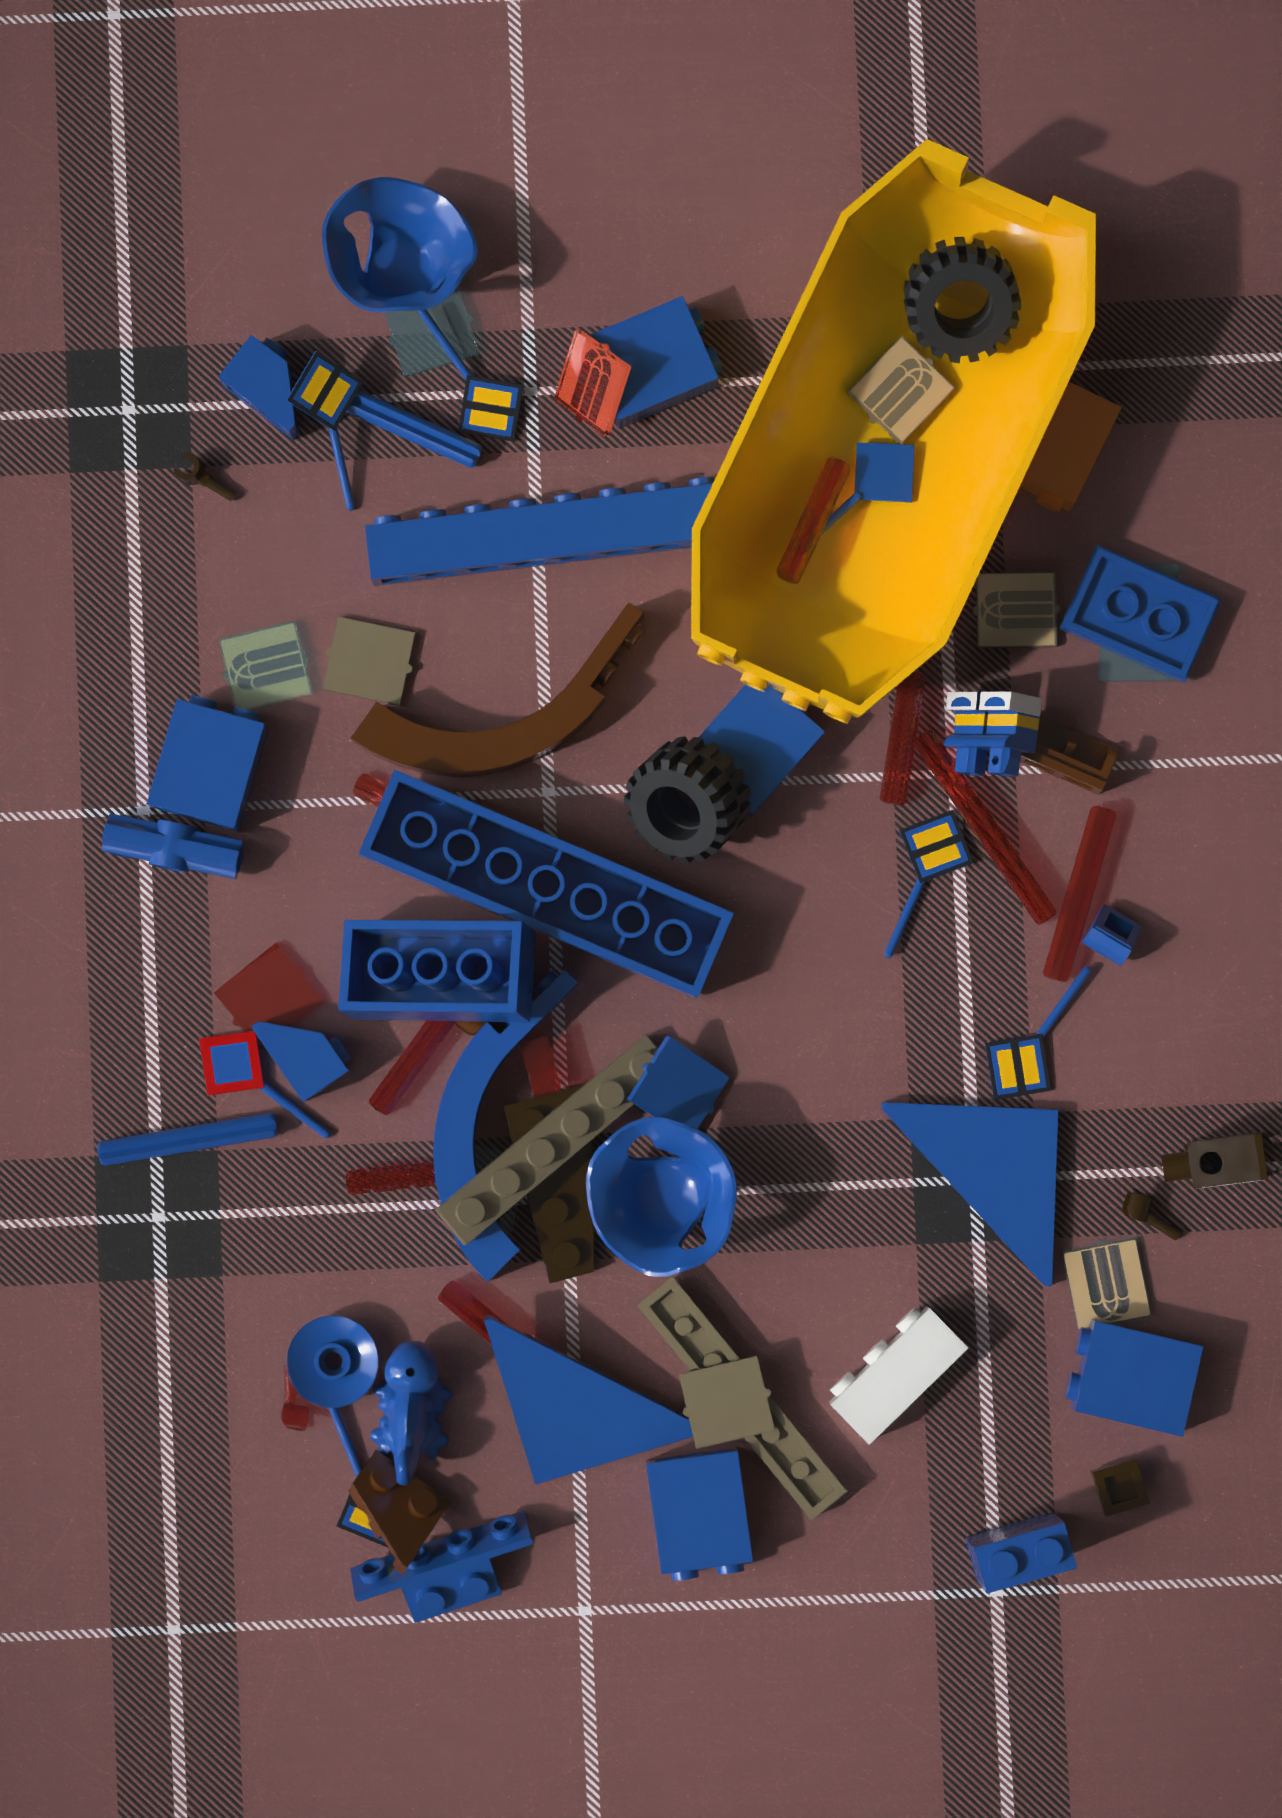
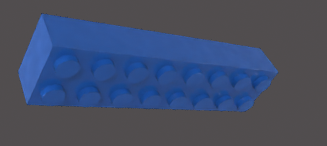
M395 769L358 853L363 859L510 921H522L538 933L694 999H697L700 995L734 914L731 911Z

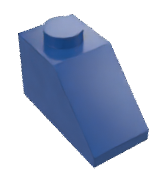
M250 335L218 378L224 388L294 440L299 434L296 406L286 401L293 389L292 372L287 361L284 360L288 354L271 339L266 337L261 342L253 335Z
M258 1021L251 1026L302 1102H305L350 1071L346 1062L352 1056L337 1035L329 1039L325 1032Z

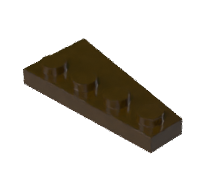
M583 1085L503 1106L512 1143L514 1144ZM592 1140L526 1194L549 1283L594 1272V1230L586 1191L587 1169L593 1156Z

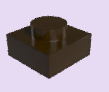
M1136 1458L1090 1471L1104 1516L1107 1517L1150 1504Z

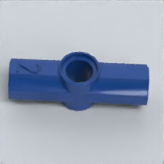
M110 813L104 827L101 851L125 858L149 861V865L184 873L192 870L237 880L242 865L245 842L232 837L199 832L198 828L165 820H158V823Z

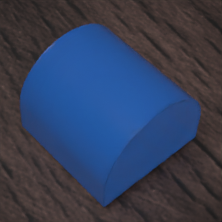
M1103 904L1087 929L1081 943L1121 966L1133 950L1143 927L1108 905Z

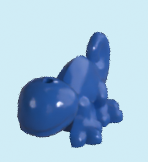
M408 1340L400 1343L386 1363L384 1383H378L372 1388L373 1393L380 1398L378 1408L384 1411L385 1415L379 1420V1427L371 1431L370 1438L378 1444V1450L386 1456L390 1450L392 1451L396 1481L402 1486L408 1485L411 1482L420 1456L424 1451L430 1459H436L440 1448L447 1445L449 1441L448 1436L441 1431L442 1424L437 1418L438 1415L444 1412L445 1407L443 1403L449 1400L453 1393L448 1388L442 1387V1381L438 1377L439 1370L435 1356L429 1346L421 1341Z

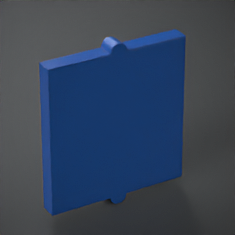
M667 1035L650 1063L643 1065L644 1072L627 1100L653 1117L671 1119L698 1129L707 1113L714 1111L713 1104L730 1077Z

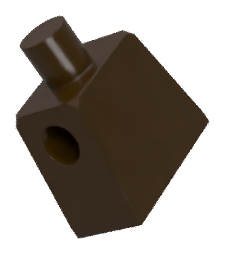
M1261 1132L1187 1142L1188 1151L1161 1155L1165 1182L1192 1179L1193 1188L1196 1189L1268 1179ZM1219 1154L1222 1159L1221 1169L1205 1171L1201 1165L1202 1156Z

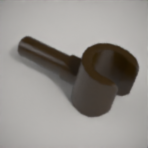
M190 453L183 454L187 460L195 464L193 472L187 475L174 468L175 474L185 484H201L230 502L236 495L234 490L205 472L204 465L195 455Z
M1127 1192L1122 1207L1123 1214L1126 1217L1153 1226L1174 1241L1179 1238L1180 1230L1157 1215L1148 1213L1152 1198L1138 1193Z

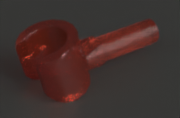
M286 1365L284 1366L285 1402L282 1408L281 1420L288 1429L305 1431L310 1407L296 1404L297 1391L290 1381Z

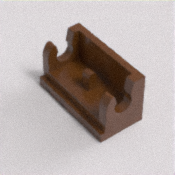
M1040 715L1035 753H1021L1020 762L1098 795L1105 787L1119 750L1115 746L1105 744Z

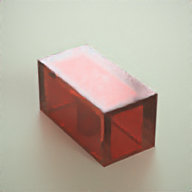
M548 1036L521 1042L520 1047L534 1098L562 1091Z

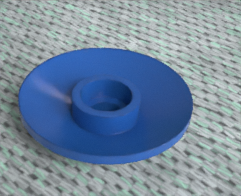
M323 1316L310 1321L293 1337L287 1352V1372L292 1385L304 1399L321 1407L338 1408L356 1402L371 1388L378 1372L379 1357L373 1338L358 1322L343 1316ZM330 1352H337L341 1355L343 1362L339 1369L334 1370L327 1366L326 1356Z

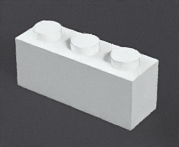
M927 1306L921 1312L916 1307L910 1310L896 1324V1327L901 1332L889 1344L881 1339L865 1354L863 1359L868 1364L856 1376L849 1371L830 1389L835 1395L829 1401L830 1405L869 1445L968 1349L954 1332Z

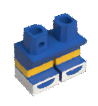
M1012 691L948 692L946 710L955 712L954 734L949 735L945 739L944 746L957 749L955 773L985 776L987 753H990L988 774L1018 777L1021 753H1035L1042 698Z

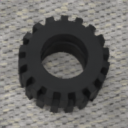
M954 237L955 245L946 246L945 240L935 243L937 251L931 254L928 249H925L919 255L920 264L912 263L908 271L910 279L909 281L905 280L904 304L911 332L916 334L917 342L923 349L929 346L932 355L939 359L942 358L944 353L948 354L950 362L960 363L961 356H968L971 363L980 361L978 353L986 351L990 357L997 352L996 343L998 341L1006 345L1011 339L1009 329H1016L1020 320L1018 311L1021 310V298L1012 267L1006 258L1002 259L998 249L994 246L987 249L985 248L984 241L976 238L973 239L971 245L966 244L964 237ZM958 281H973L982 285L989 293L985 305L978 313L964 319H953L941 314L936 309V300L947 286Z
M686 736L677 737L673 742L668 741L658 748L632 773L633 776L626 784L625 788L629 792L624 796V805L631 809L626 813L629 823H635L637 829L634 832L638 838L644 837L649 842L647 847L654 853L657 850L662 851L663 858L672 861L675 857H678L681 863H691L694 859L697 862L706 860L710 855L713 856L746 821L745 816L750 812L751 803L746 800L751 795L750 787L742 782L746 777L742 768L736 769L732 764L735 759L729 753L725 756L719 752V745L711 742L707 746L704 744L703 738L693 737L690 741H688ZM677 789L689 795L699 811L689 807L681 799Z

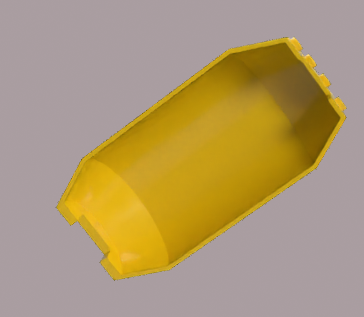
M928 139L841 212L692 527L691 639L699 646L697 655L719 666L725 663L743 673L740 681L756 690L765 692L767 686L784 693L781 700L795 708L806 711L810 704L824 709L823 713L846 724L849 723L851 717H861L946 645L1095 327L1096 214L1053 195L1049 206H1046L967 171L969 157ZM954 237H964L966 244L971 245L973 239L976 238L984 241L985 248L989 249L991 246H994L998 249L1002 259L1006 258L1012 267L1021 298V310L1018 311L1020 319L1016 329H1009L1011 339L1006 345L998 341L995 354L989 357L986 351L978 353L980 361L971 363L968 356H961L960 363L950 362L948 354L944 353L942 358L939 359L932 355L929 346L923 349L917 342L916 334L911 332L904 304L905 280L909 281L910 279L908 271L912 263L920 264L919 255L925 249H928L931 254L937 251L935 243L945 240L946 246L955 245ZM958 281L947 286L939 294L935 307L941 314L949 318H968L983 308L989 293L986 288L976 282ZM903 336L925 359L927 357L932 358V366L955 387L902 443L903 445H914L912 503L860 500L800 555H795L793 553L794 547L854 494L857 442L898 444L878 423L872 424L869 422L870 416L847 392Z

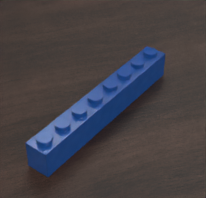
M715 477L689 480V486L671 488V483L669 482L652 483L644 486V492L626 494L625 488H609L599 491V497L581 499V494L579 493L561 494L554 497V503L536 505V499H519L509 502V508L492 510L490 504H477L465 507L464 514L447 515L446 510L442 509L428 510L419 513L420 519L402 521L400 515L380 516L374 519L375 524L365 525L371 580L374 586L692 548V527Z

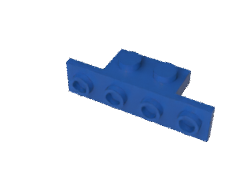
M522 1511L513 1515H503L492 1522L468 1530H457L449 1536L423 1544L403 1575L392 1564L395 1561L393 1554L380 1559H370L359 1566L350 1568L356 1601L360 1602L401 1588L413 1620L417 1623L501 1595V1585L491 1558L533 1544L526 1513Z

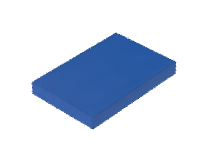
M1096 545L1059 629L1184 684L1222 599Z

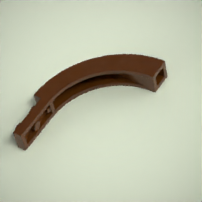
M628 602L565 689L551 702L522 720L485 731L451 732L416 724L376 702L350 739L354 744L373 756L393 765L437 776L469 777L489 775L532 762L555 750L572 738L605 704V696L596 691L594 687L597 683L604 687L619 667V664L614 659L622 648L626 647L631 650L646 629L640 625L644 619V612Z

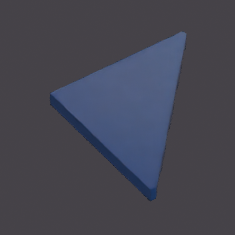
M882 1102L881 1110L992 1228L1009 1249L1044 1286H1052L1058 1110Z
M492 1315L484 1316L487 1332L535 1485L693 1437L689 1417L671 1409L669 1405L614 1380L612 1376L557 1351L555 1347L524 1331L522 1333L502 1323Z

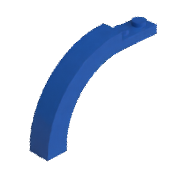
M566 970L559 976L551 971L533 989L538 997L532 1002L531 1022H501L506 1027L501 1034L486 1022L459 1057L447 1081L439 1104L434 1133V1171L441 1204L478 1174L475 1154L476 1126L485 1093L494 1075L513 1050L579 985ZM498 1220L494 1221L467 1245H463L453 1233L459 1247L471 1265L487 1283L521 1250L502 1228Z

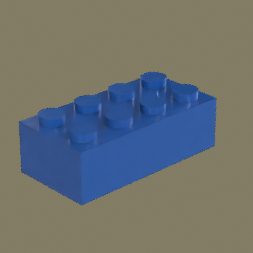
M344 920L338 1011L354 1020L531 1022L536 932L522 921Z

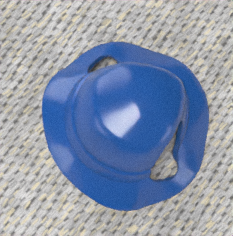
M378 177L354 185L334 202L326 215L322 228L325 263L332 281L340 293L358 308L370 312L418 311L437 306L455 291L467 271L474 265L478 254L476 238L468 221L449 198L430 187L399 178ZM357 211L367 213L371 224L369 252L364 271H362L355 238L344 225V219ZM443 282V284H442V286L439 288V290H438L436 293H433L434 291H436V289H437V288L440 286V284Z
M648 1117L630 1122L616 1131L596 1150L587 1169V1201L596 1231L605 1245L633 1269L653 1277L672 1276L707 1262L725 1244L731 1230L736 1205V1179L734 1171L722 1149L700 1130L662 1117ZM641 1135H646L653 1141L656 1148L679 1157L633 1158V1156L628 1155V1149ZM705 1210L701 1224L706 1236L704 1245L694 1249H682V1242L698 1223Z

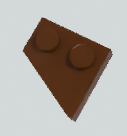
M377 1450L374 1451L348 1490L357 1507L367 1515L368 1525L376 1538H383L395 1558L392 1564L402 1575L452 1502L416 1476H413L408 1485L402 1486L398 1484L394 1461Z

